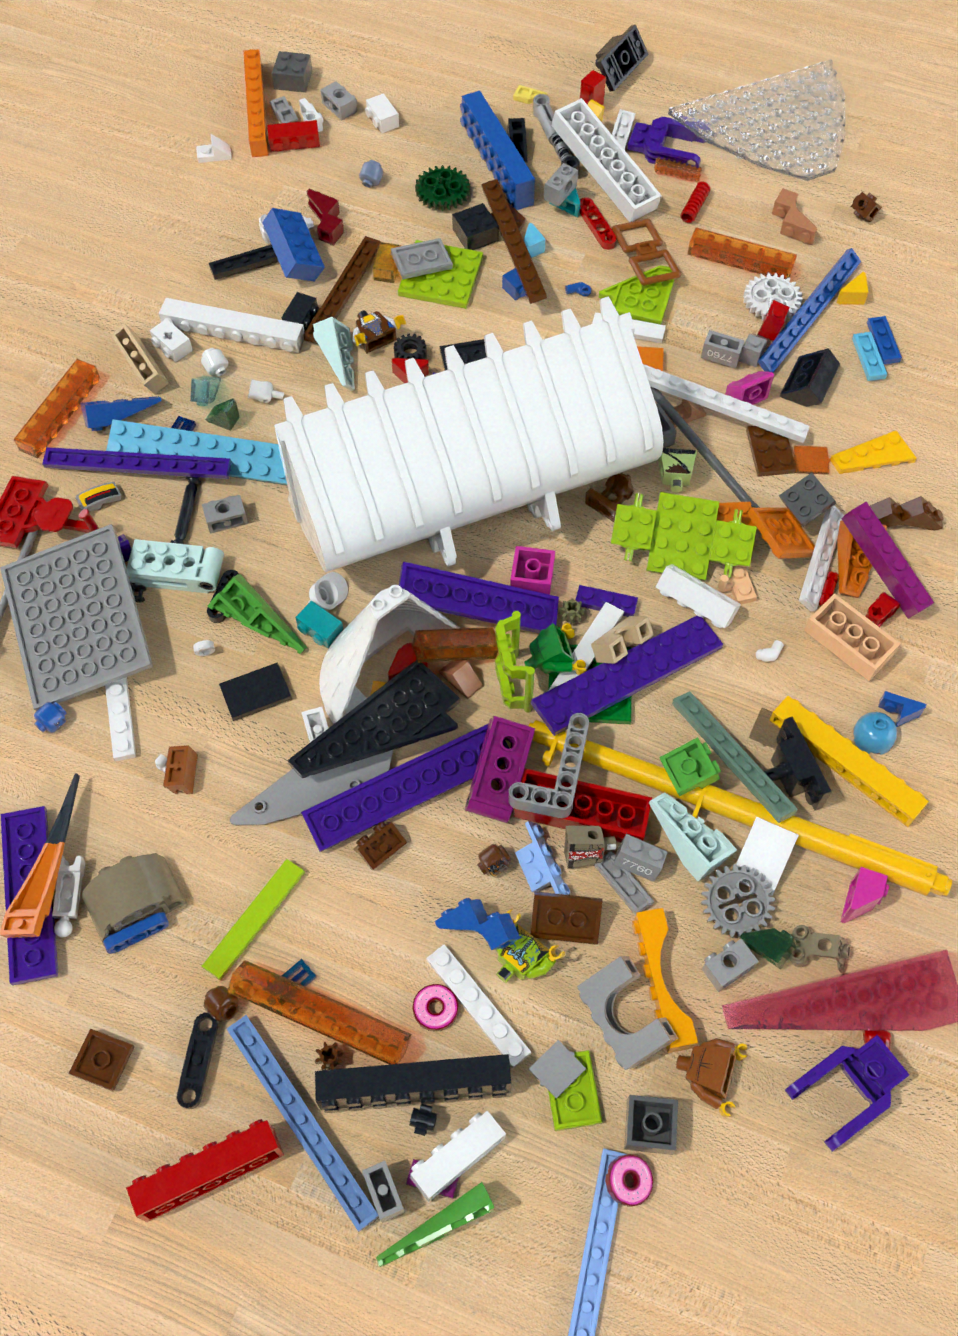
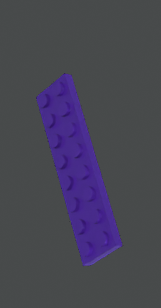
M404 561L401 565L399 586L436 611L498 624L499 620L511 617L514 611H519L521 613L520 629L540 633L541 630L548 628L552 623L557 624L559 597Z
M45 806L0 814L6 911L25 882L49 836L47 809ZM53 899L49 916L44 918L39 937L7 938L9 982L12 986L58 977L56 934L54 931L55 919L52 916Z

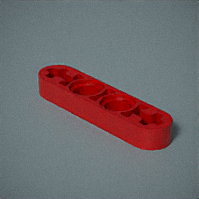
M588 197L581 198L580 215L600 246L605 250L613 249L616 245V235L593 200ZM596 216L597 219H590L589 217ZM602 227V228H604L605 230H604V231H598L597 228Z

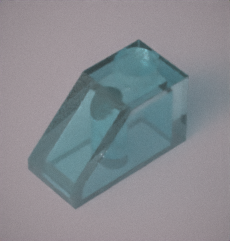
M205 375L192 378L190 401L196 402L198 406H208L209 403L214 402L221 378Z

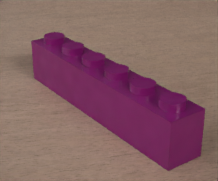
M867 501L852 509L841 518L894 599L901 603L900 608L908 619L934 603Z

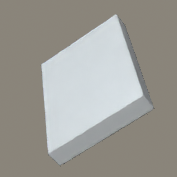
M756 817L736 863L738 870H741L742 866L746 865V872L755 868V876L762 873L763 875L760 880L762 882L769 881L765 887L766 889H773L768 894L773 896L798 834ZM740 882V883H743V884L749 886V884H748L747 882Z

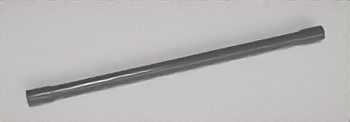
M650 387L654 400L660 404L664 412L741 502H751L752 508H760L658 389Z

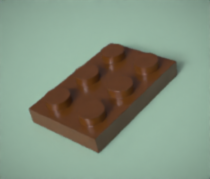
M747 426L746 432L757 477L793 474L796 472L795 461L787 437L758 426Z
M534 891L530 934L534 938L598 945L602 898Z

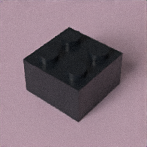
M484 203L452 214L453 231L465 249L476 250L499 241V226Z

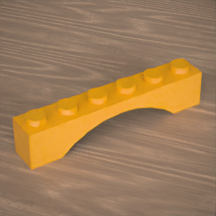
M658 908L637 912L634 921H632L634 934L639 936L640 942L637 943L640 956H644L645 964L643 965L645 978H649L651 987H648L651 1001H655L657 1008L654 1010L655 1020L666 1017L678 1037L677 1040L666 1046L667 1052L672 1053L693 1049L698 1044L693 1021L672 1000L662 978L660 966L661 949L669 930L664 909Z

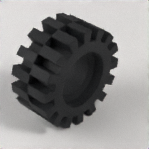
M409 333L407 337L401 335V339L398 337L396 339L397 342H394L395 358L426 360L427 348L425 340L421 336L416 337V334L410 336ZM407 349H415V350H417V351L414 352V353H406V352H404V351L407 350Z

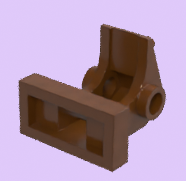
M623 472L610 476L605 483L606 489L601 493L590 488L586 492L585 504L614 522L617 504H622L625 499L629 500L634 492L630 479L631 476L625 475ZM611 493L617 496L614 501L608 499Z

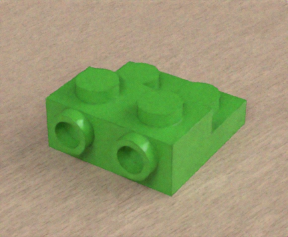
M698 737L659 757L679 796L697 787L702 789L720 779L718 773L722 772L716 760L711 762L708 755L712 753L707 743H701Z

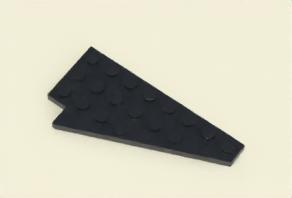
M416 659L288 759V764L301 778H306L458 729V724L447 713L460 703V698L419 659Z

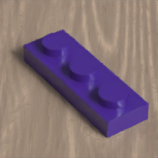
M579 585L575 600L582 602L581 607L600 611L607 602L623 610V616L629 617L635 614L638 597Z

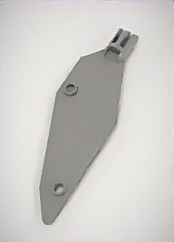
M393 750L306 778H301L292 769L230 817V822L233 825H265L302 815V811L389 771ZM263 805L262 810H256V807Z

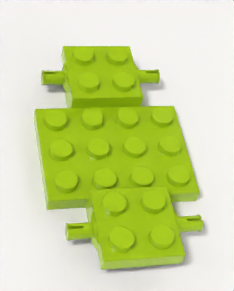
M660 492L657 510L643 507L642 500L644 495L640 494L638 501L639 493H635L634 505L617 504L611 544L619 545L626 549L625 561H627L629 553V561H632L634 550L650 551L646 571L663 574L666 566L673 564L695 578L705 581L709 561L725 565L723 575H727L728 572V578H731L733 566L750 567L757 527L745 525L741 522L743 510H739L738 514V509H734L733 521H716L720 501Z

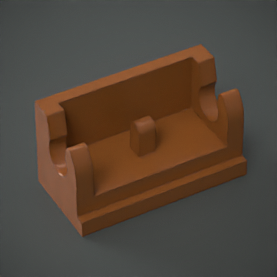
M189 745L170 746L168 749L163 787L168 788L174 794H178V790H182L186 794H193L198 754Z

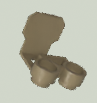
M799 925L794 928L792 935L800 946L792 948L789 952V959L793 965L803 967L808 963L809 959L815 960V956L833 957L837 961L839 972L843 973L845 960L850 956V945L847 944L845 938H841L840 935L811 933L810 929L805 925ZM800 931H805L803 936H798ZM822 939L831 941L832 945L828 951H821L818 948V943ZM797 952L802 953L800 957H794Z

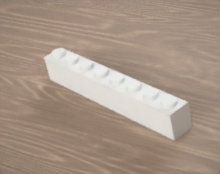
M170 298L165 299L159 312L161 322L168 319L180 330L200 333L202 335H210L299 353L304 341L303 324Z

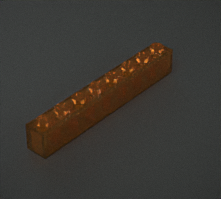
M246 960L232 973L227 992L386 1064H399L407 1051L412 1034Z

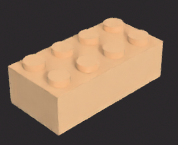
M835 593L809 618L804 630L868 681L895 655L901 644Z

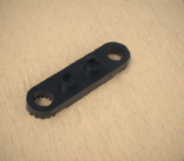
M206 1012L199 1014L194 1020L179 1081L176 1099L184 1109H194L201 1102L216 1039L218 1021ZM205 1019H210L212 1021L210 1030L201 1031L200 1023ZM188 1090H194L196 1093L195 1099L191 1103L183 1101V1095Z

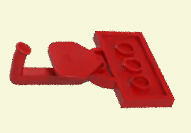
M12 476L0 498V546L18 548L25 532H35L40 529L48 532H58L62 529L90 533L99 529L88 509H83L79 513V518L84 521L68 519L73 510V503L69 499L55 497L46 502L43 496L49 485L43 480Z

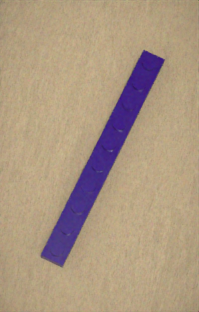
M46 447L42 464L45 468L229 479L232 461L230 458Z

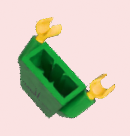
M552 623L548 628L541 630L537 638L529 645L532 657L524 662L525 666L533 667L534 669L538 668L546 674L572 672V670H575L577 675L586 672L584 660L580 659L575 664H572L574 658L567 640L575 636L572 625L565 623L560 628Z

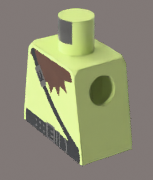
M663 448L662 455L658 459L661 481L665 485H671L672 492H681L682 486L690 484L697 450Z

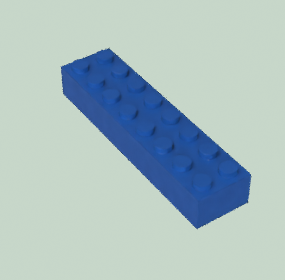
M479 90L463 95L462 103L460 104L462 117L460 118L461 125L466 128L468 137L472 138L482 160L486 161L489 171H492L494 180L498 179L503 193L507 196L508 203L512 204L516 210L534 205L535 178L483 94Z

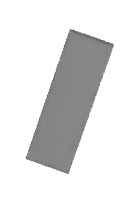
M611 850L603 856L601 863L594 864V866L636 916L637 912H642L650 907L654 900L629 871L613 865L616 855Z

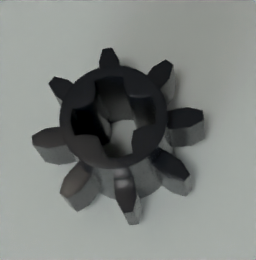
M421 1104L420 1109L413 1108L409 1126L415 1127V1134L425 1136L427 1131H434L437 1113L432 1112L433 1106Z

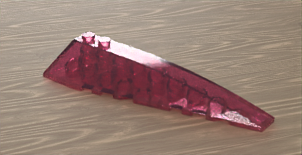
M938 949L721 1006L728 1029L924 1031L958 1022V984L948 951Z

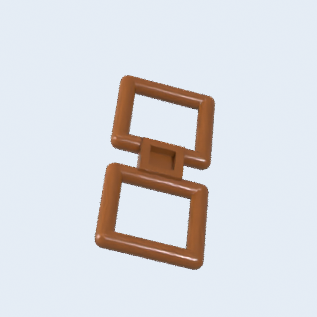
M649 218L612 227V231L616 235V239L623 252L631 253L636 251L637 256L630 257L629 263L641 285L645 286L681 277V272L669 251L666 249L657 251L656 247L661 246L663 241ZM646 226L653 240L628 246L620 231ZM664 257L672 272L646 278L638 263Z

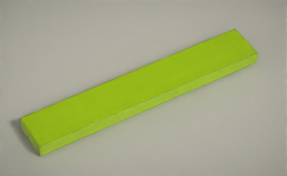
M286 859L203 963L202 968L221 981L305 874L304 870Z

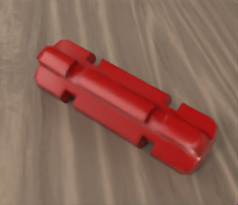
M828 572L819 600L820 606L833 595L839 576L837 572Z

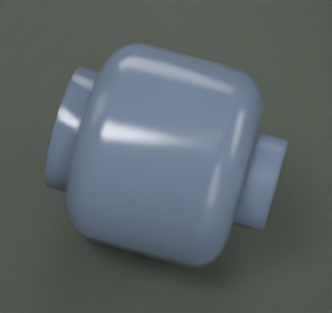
M370 160L365 162L359 173L362 184L368 188L378 186L383 176V169L377 161Z

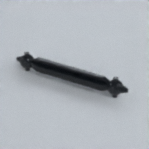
M199 477L185 478L188 480V484L185 488L174 534L175 540H171L170 543L184 544L183 540L187 535L197 492L196 485L201 484Z

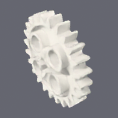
M768 273L767 277L761 274L760 279L755 276L754 280H750L749 285H746L743 302L746 303L747 309L750 308V314L755 312V317L762 316L761 320L763 321L771 302L775 300L790 307L786 317L791 319L792 315H795L797 310L800 309L803 298L801 297L802 292H799L800 287H795L796 282L790 283V277L785 280L784 275L778 277L777 273L774 276Z

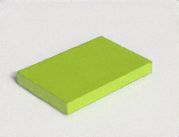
M589 1050L574 1052V1057L586 1070L557 1099L548 1091L554 1131L602 1124Z

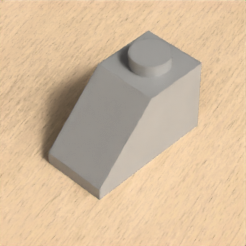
M753 333L749 334L743 345L739 361L757 367V361L763 355L769 339Z

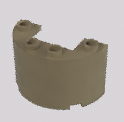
M157 853L136 857L126 856L119 863L111 867L102 868L98 872L99 875L90 881L82 893V899L102 943L110 935L121 931L122 927L161 907L167 914L187 904L166 859Z

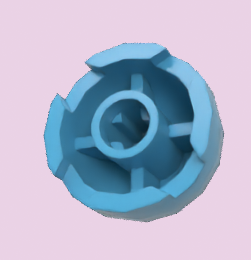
M867 713L859 718L853 728L855 744L860 750L868 754L870 752L880 753V755L890 751L896 741V725L884 713Z

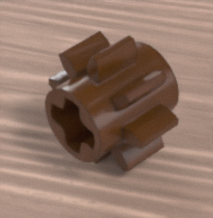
M324 1042V1047L321 1050H315L320 1058L314 1061L316 1064H323L321 1070H326L327 1068L333 1070L337 1065L343 1066V1062L339 1057L343 1056L344 1052L343 1050L336 1051V1042L332 1046H328ZM332 1053L334 1059H329L326 1062L325 1055L330 1056Z

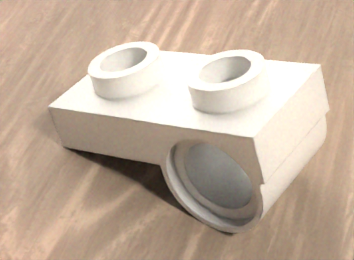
M305 98L299 100L303 121L317 120L318 132L323 131L322 123L324 120L322 115Z

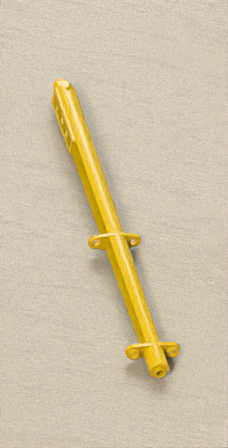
M535 720L534 723L530 722L528 725L535 728L532 741L550 747V750H546L542 757V762L549 767L556 751L563 752L567 732L563 731L553 736L544 722ZM586 740L582 757L583 761L696 805L692 815L697 818L700 808L752 827L756 817H759L798 834L795 842L797 846L858 870L860 867L887 875V881L925 896L929 892L940 896H947L953 880L949 879L946 875L938 873V866L854 834L850 833L848 836L796 816H791L778 823L761 803L712 785L702 789L697 787L679 796L665 768ZM576 743L570 744L571 747H579Z

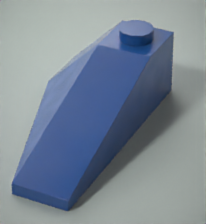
M159 396L132 398V400L116 399L113 402L106 400L82 402L80 405L86 427L91 428L92 431L103 430L104 426L111 425L112 419L122 420L162 400Z

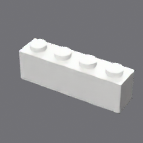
M673 564L666 566L656 585V588L660 590L662 595L673 597L679 605L693 609L694 613L699 617L710 619L711 623L718 628L729 626L741 606L740 603Z
M488 1111L484 1114L477 1113L470 1119V1125L467 1128L456 1130L450 1136L452 1139L445 1146L441 1143L431 1152L433 1156L427 1161L420 1160L411 1168L413 1172L410 1174V1178L428 1203L505 1139L506 1133Z

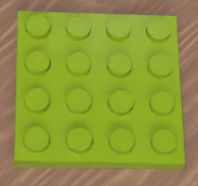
M416 240L415 243L424 242V241ZM444 245L453 263L452 269L402 279L398 288V296L466 309L483 259V252Z

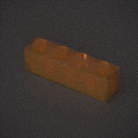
M493 627L415 630L411 645L418 662L496 659L498 653Z

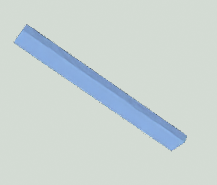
M604 1148L602 1150L568 1336H595L618 1208V1203L612 1199L607 1191L605 1178L606 1174H608L610 1163L618 1156L627 1155Z

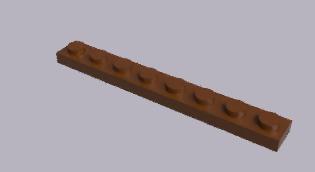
M367 236L363 238L304 333L305 341L318 345L313 335V324L330 317L337 319L379 251L381 241Z

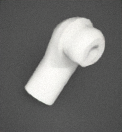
M775 640L771 648L757 650L756 658L763 662L775 661L784 644L781 641Z

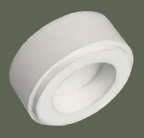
M210 640L199 641L193 645L194 653L197 656H207L215 651L214 642Z

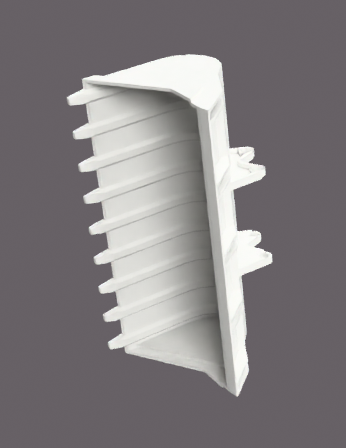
M608 296L599 300L602 321L580 327L572 310L567 309L561 312L564 333L543 340L533 322L529 321L523 324L526 345L503 352L493 333L484 336L487 358L465 365L454 345L445 348L448 370L424 377L415 359L411 358L405 360L408 383L386 390L383 388L374 370L365 373L368 395L345 403L334 384L331 383L324 386L328 408L304 416L292 396L284 398L287 421L275 424L274 426L289 491L287 499L322 569L328 572L426 538L429 540L432 551L434 553L440 551L445 564L449 567L456 564L455 558H457L451 530L524 505L528 506L529 512H532L534 518L543 517L546 526L550 527L552 531L560 529L561 523L556 494L657 461L663 451L662 425L634 339L635 327L630 312L619 315Z

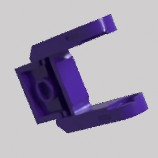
M664 116L654 119L651 125L636 122L628 142V150L644 153L645 159L651 164L687 172H696L698 170L701 159L697 154L663 147L666 136L690 142L705 143L710 136V129L707 126ZM702 132L705 134V137H700L697 133ZM692 160L696 164L690 165L687 161Z
M878 1035L859 1049L847 1046L839 1047L785 1089L791 1100H794L834 1068L841 1066L845 1076L864 1100L870 1103L868 1108L824 1141L831 1152L890 1108L891 1089L909 1076V1073Z

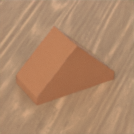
M454 658L439 670V673L467 699L482 687V683L467 661Z

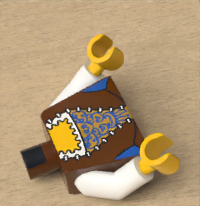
M363 310L357 315L358 320H356V328L353 330L352 341L356 346L362 344L366 354L396 341V328L400 329L401 325L407 324L404 315H398L392 319L383 316L378 311L368 314Z

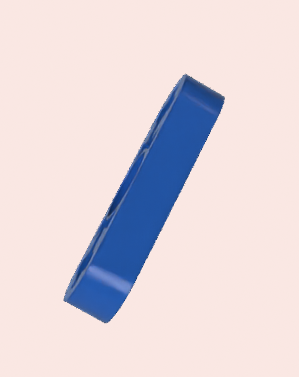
M159 912L110 935L103 941L107 953L119 952L168 927V919L164 912Z

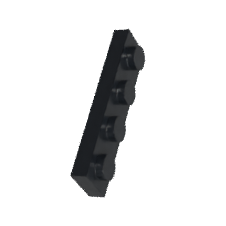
M271 244L210 262L209 268L214 280L278 262V258Z

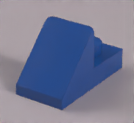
M885 691L878 707L890 713H898L895 724L898 727L920 717L926 708V704Z

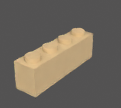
M124 323L111 334L146 388L156 394L169 383L137 334Z

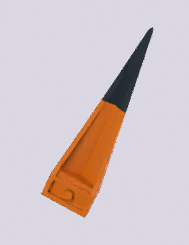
M77 773L73 776L57 819L34 866L5 912L0 929V935L5 938L39 937L44 918L49 916L80 775Z

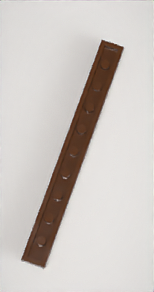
M498 179L481 184L483 193L499 226V231L529 303L532 304L547 299L545 289Z

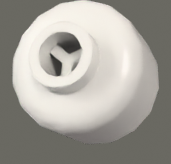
M209 348L203 352L201 363L207 373L211 376H222L225 374L228 361L222 351Z

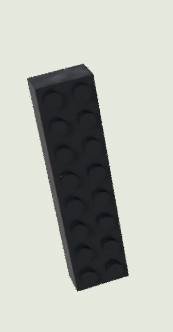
M509 1054L315 1071L316 1103L320 1110H324L325 1113L339 1112V1108L359 1111L363 1110V1106L371 1105L373 1109L386 1108L387 1104L394 1103L398 1107L410 1106L411 1102L416 1101L427 1105L435 1103V1100L444 1099V1102H457L461 1097H468V1100L483 1099V1095H492V1098H503L507 1096L506 1093H511L512 1084Z

